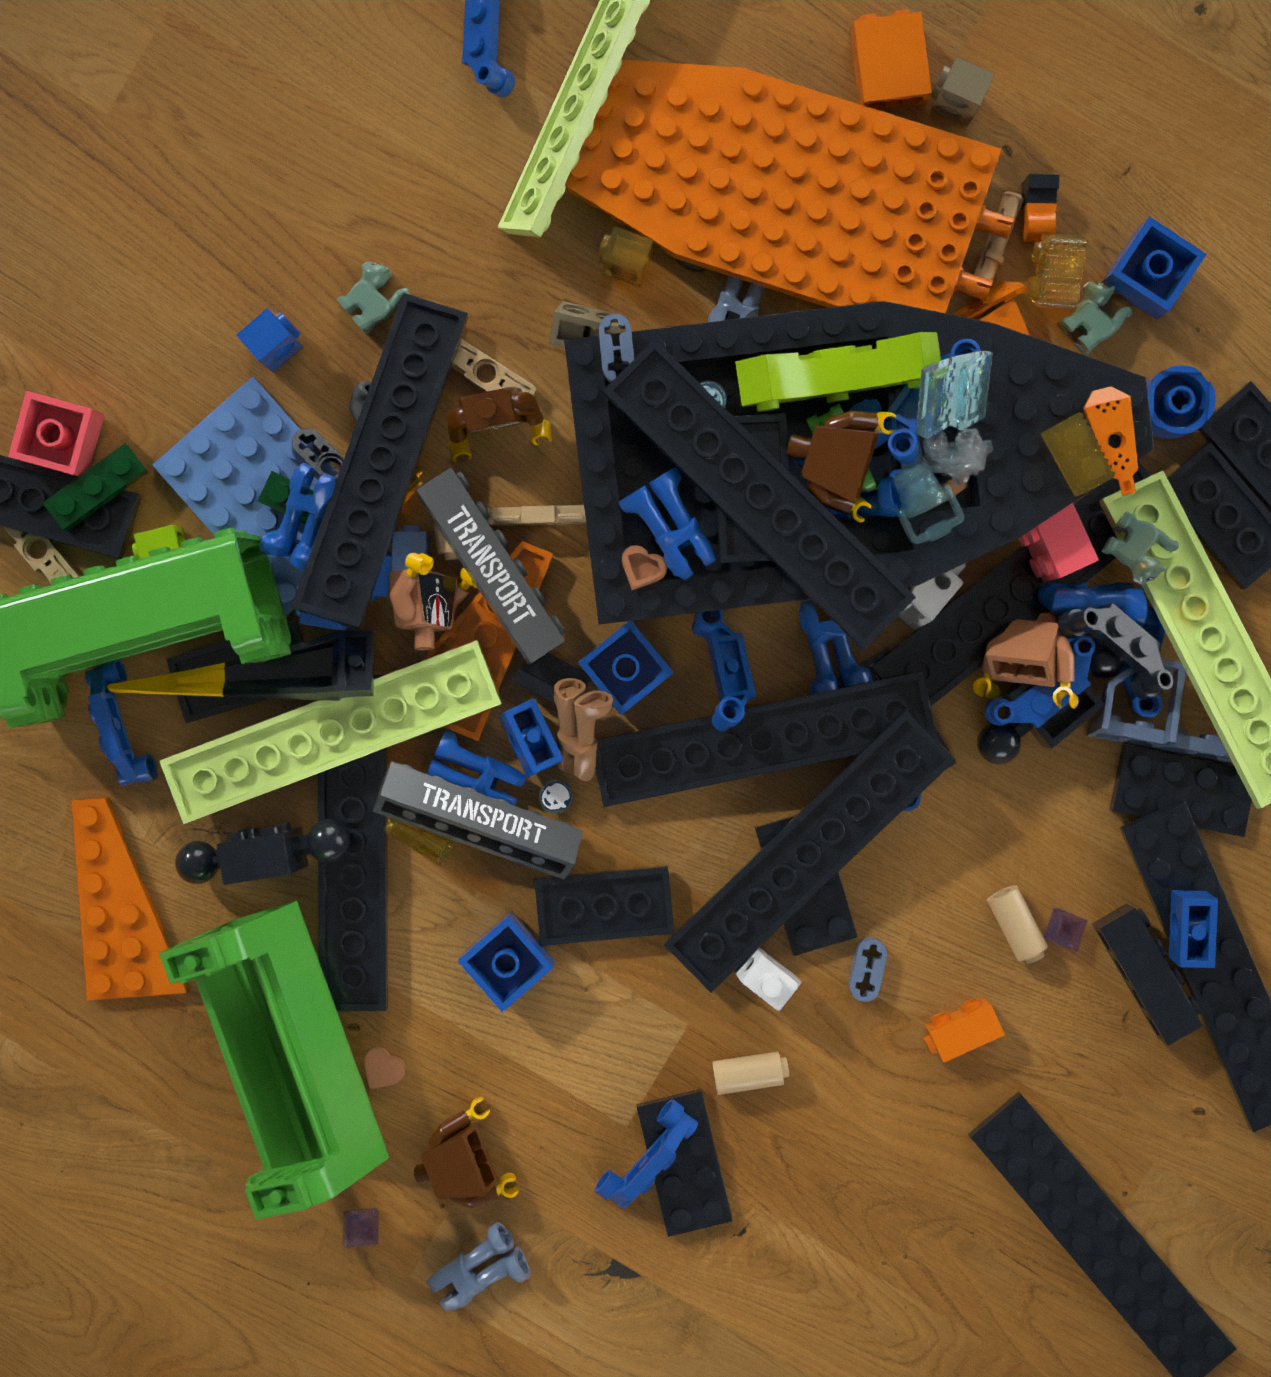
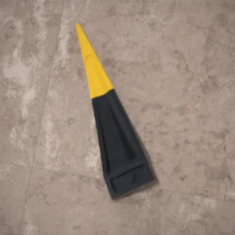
M374 630L339 631L289 646L291 654L264 662L242 664L241 660L237 659L187 671L113 683L106 687L110 692L327 701H340L341 698L374 696L375 634Z

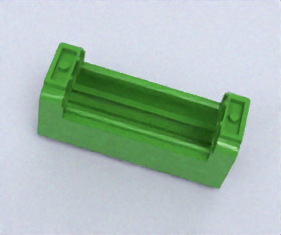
M228 528L215 532V538L202 540V537L185 540L181 542L182 548L170 550L169 547L154 549L148 552L149 557L147 558L127 557L117 560L116 567L106 569L104 566L91 567L83 570L84 576L72 578V575L60 576L51 579L52 585L40 587L39 584L25 586L18 589L19 594L12 596L0 594V718L6 720L8 729L39 725L66 717L64 708H66L68 702L67 693H70L65 678L66 674L222 630L226 641H230L233 650L239 655L242 664L264 662L291 654L289 645H291L290 630L269 555L259 548L262 537L247 534L246 530L236 531L235 528Z
M297 900L230 921L160 952L159 955L170 984L175 982L184 984L193 979L196 980L263 1165V1169L247 1178L248 1183L245 1184V1192L255 1220L307 1210L313 1205L328 1201L390 1157Z

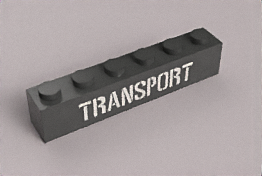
M449 468L416 489L415 494L527 664H531L565 641L561 635L565 632V629L555 615L549 617L543 608V605L547 604L546 600L536 586L531 589L524 579L528 574L519 559L515 558L512 560L505 550L509 545L503 534L498 529L493 532L486 520L490 516L486 508L479 500L474 503L467 491L471 487L461 472L455 474L453 469Z
M392 761L383 779L373 809L375 813L561 879H565L575 865L583 830L577 829L567 822L552 820L536 811L516 807L506 800L491 798L478 793L473 788L461 787L447 782L442 777L430 776L414 770L409 765L397 764Z

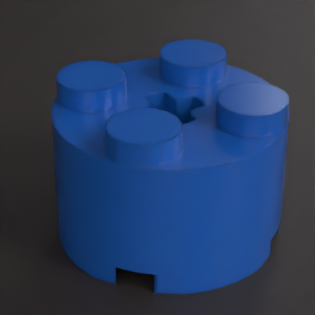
M1185 365L1173 366L1146 381L1152 433L1155 437L1161 439L1183 437L1201 428L1214 412L1216 404L1214 387L1211 382L1205 379L1202 372L1194 367ZM1171 398H1173V402L1179 403V408L1176 409L1175 405L1171 402Z

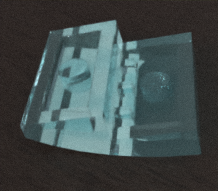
M980 351L962 354L941 360L921 370L916 434L928 439L950 425L962 431L985 417L993 353Z

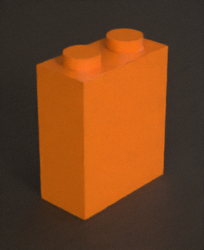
M903 9L893 12L891 16L878 17L877 14H866L854 20L850 30V39L859 104L876 110L927 104L932 90L922 12L911 13V10Z

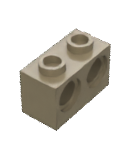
M956 57L951 68L944 65L930 96L935 99L931 111L967 127L980 107L994 73Z
M562 301L554 312L549 344L565 348L564 340L599 336V324L602 319L613 313ZM614 322L611 323L610 330H606L605 334L624 333L625 329H620L618 323Z

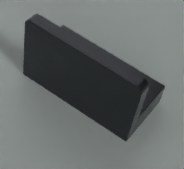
M546 653L531 664H527L524 661L521 668H518L512 681L554 702V685L558 681L575 678L583 681L587 687L591 678L580 669L550 653Z

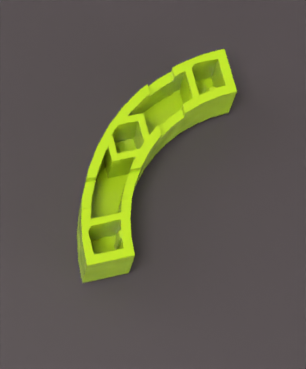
M918 332L876 341L877 349H872V345L856 348L855 345L813 351V353L798 356V352L766 354L736 361L742 406L757 405V411L761 412L778 409L779 403L827 397V403L849 400V393L907 383L908 389L930 386V379L943 376L937 332Z

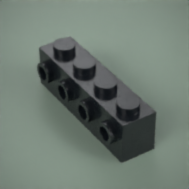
M1124 904L1091 923L1160 1041L1169 1046L1203 1026L1198 1017L1201 1014L1198 1004L1192 996L1187 997L1181 988L1185 984L1177 969L1174 966L1170 968L1164 957L1168 953L1162 942L1157 937L1153 939L1147 929L1151 926V923L1142 909L1136 910V908Z

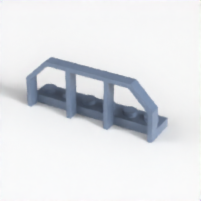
M1162 659L1165 670L1174 672L1165 731L1154 729V724L1150 722L1134 721V724L1121 722V717L1111 715L1115 686L1136 672L1131 666L1103 685L1101 701L1105 706L1100 709L1099 718L1089 722L1087 736L1234 765L1223 743L1220 742V737L1208 734H1201L1199 737L1187 735V730L1178 728L1185 674L1187 675L1181 662Z

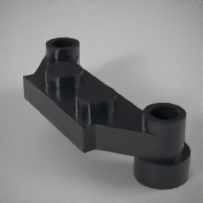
M1115 604L1104 605L1102 609H1073L1060 615L1058 626L1064 637L1074 639L1086 633H1091L1138 672L1131 679V689L1136 697L1140 699L1155 697L1161 691L1168 690L1173 686L1172 674L1165 670L1158 650L1161 643Z

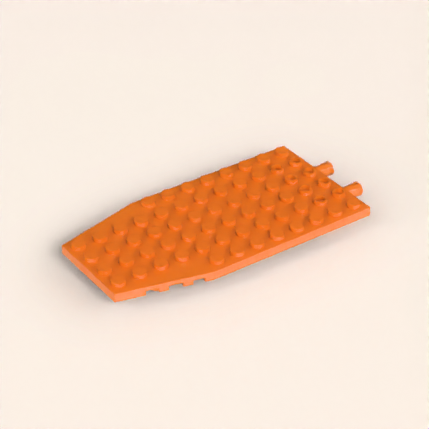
M621 59V68L613 76L607 89V99L598 109L594 118L593 130L585 139L580 149L579 161L565 183V190L591 207L598 208L611 216L612 220L622 226L623 224L639 233V236L646 241L653 242L665 249V252L675 259L827 308L887 301L946 313L952 294L955 295L956 292L986 302L993 280L963 272L962 264L973 232L982 230L1007 239L1011 230L1014 217L986 210V205H983L1002 150L1001 148L741 67Z

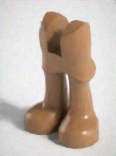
M562 679L554 685V702L557 707L560 725L557 733L558 749L564 759L558 763V769L566 772L573 769L575 777L582 781H589L592 779L596 767L598 742H595L594 736L595 723L597 719L610 713L613 707V697L604 691L586 693V685L579 679Z

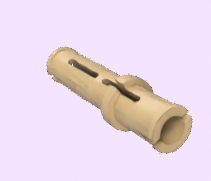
M1011 191L1003 193L997 213L1014 217L1011 230L1007 239L991 233L988 234L983 250L978 252L976 258L978 263L974 275L993 280L997 269L1002 267L1004 249L1024 201L1020 194Z

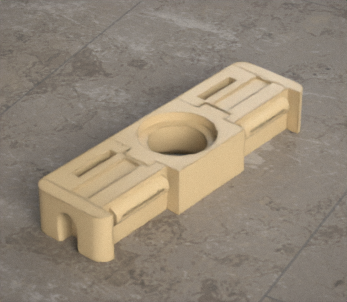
M461 339L451 368L464 375L466 380L485 392L512 387L520 388L522 392H529L534 397L536 396L537 390L533 384ZM490 365L495 368L496 376L493 381L483 383L477 378V372L481 366Z
M584 505L486 508L490 516L486 521L490 527L586 524Z
M4 527L15 540L16 544H14V547L33 570L41 572L50 584L51 579L60 576L72 575V578L81 576L52 540ZM37 540H42L47 546L45 556L40 559H35L30 552L31 545Z

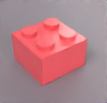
M26 391L8 457L79 477L91 467L105 415L91 408Z
M1073 503L1018 538L1023 547H1028L1032 559L1029 560L1030 566L1036 577H1041L1043 582L1062 578L1099 561Z

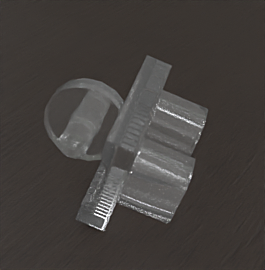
M976 428L960 431L955 439L956 442H948L946 434L942 430L930 431L923 441L925 454L919 464L921 473H942V476H951L956 486L965 485L969 475H977L979 471L984 470L987 455L993 451L991 440H982Z

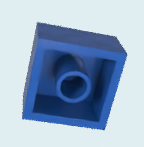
M1149 216L1137 227L1102 282L1108 287L1115 286V293L1157 320L1170 311L1207 254Z
M628 621L578 662L600 691L608 692L612 695L613 707L620 715H623L674 673L633 621Z
M513 911L508 913L478 939L458 959L459 964L501 1012L506 1010L551 971L555 965L553 957L543 946H540V942Z

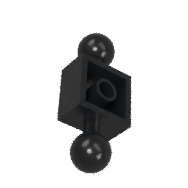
M1096 637L1092 638L1095 643V650L1091 657L1088 681L1090 682L1095 677L1106 679L1117 675L1124 667L1125 661ZM1014 683L1000 696L1007 701H1014L1029 689L1032 684ZM1089 686L1077 696L1079 702L1075 709L1068 703L1039 728H1035L1032 723H1007L1003 726L989 723L982 728L978 735V751L986 761L992 764L1009 763L1020 751V738L1029 731L1042 747L1052 749L1105 706V704Z
M332 819L317 822L306 835H303L302 826L291 828L290 822L260 829V833L258 832V827L239 830L237 833L228 834L227 841L216 844L217 849L204 841H192L185 844L177 853L175 867L179 876L191 884L208 882L216 875L218 869H221L223 885L290 875L309 866L307 855L310 854L316 860L324 863H333L342 859L350 848L351 838L347 828L342 823Z

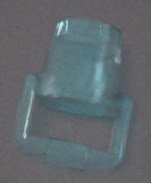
M926 461L916 463L893 475V480L903 506L896 509V512L912 543L920 544L927 540L933 542L951 533V528L963 522L964 513L951 486L946 484L942 488ZM948 499L956 516L948 521L943 520L925 529L926 532L916 536L908 518L926 512Z

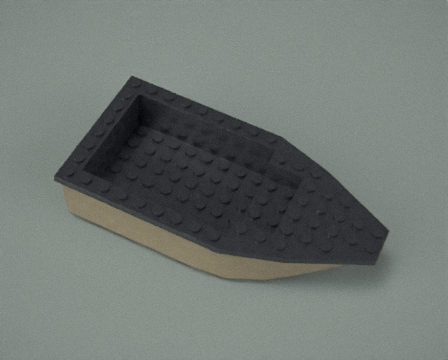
M878 301L632 332L634 359L655 339L701 385L715 386L723 396V407L732 416L786 414L787 442L790 441L793 434L812 439L813 433L806 419L815 414L817 417L830 412V407L838 403L845 413L849 412L854 405L862 402L864 399H877L882 407L879 412H887L906 384L849 393V400L827 403V397L779 403L778 409L758 412L757 405L742 406L736 361L766 354L798 352V356L813 353V351L855 345V348L872 345V349H877L876 341L918 332H937L940 356L951 353L953 345L959 340L972 339L976 341L980 346L982 360L978 370L973 415L968 416L972 376H969L965 416L946 421L947 393L944 401L943 421L938 423L939 404L918 434L928 474L930 491L957 475H962L968 486L952 498L928 510L921 500L923 495L911 497L909 510L903 512L902 516L884 517L858 514L865 519L862 523L857 522L855 519H838L905 587L918 586L1020 538L1111 478L1083 410L1092 391L1113 387L1131 396L1137 460L1154 449L1146 377L991 322L887 301ZM621 333L610 334L613 346H620L619 335ZM599 336L564 340L598 624L810 599L773 561L720 563L717 506L603 394V390L610 382L604 377L602 370ZM614 353V365L608 367L609 371H615L616 377L628 366L622 364L621 353ZM1111 435L1109 445L1112 448H1118L1121 444L1120 437ZM888 440L874 450L869 470L878 487L880 479L889 477L893 470L902 469L901 463L890 453ZM990 441L992 448L982 449L981 446V449L979 447L978 449H972L971 442L974 445V442ZM962 442L963 444L964 442H970L971 449L968 447L965 450H956L955 447V450L952 448V450L933 451L931 444H941L942 447V444L945 446V443L947 445L948 443H957L958 446V443L961 445ZM788 456L789 472L813 494L808 489L807 479L801 476L802 469L793 457ZM674 467H677L682 478L678 485L681 500L691 518L696 517L701 530L713 549L716 561L705 566L695 554L692 544L680 550V553L688 561V566L693 572L691 577L684 581L680 577L674 576L673 572L667 567V572L663 579L632 590L622 563L624 551L630 546L637 545L646 549L648 554H657L663 557L664 553L656 543V538L645 521L636 513H625L618 502L646 485L670 530H678L667 509L648 484Z

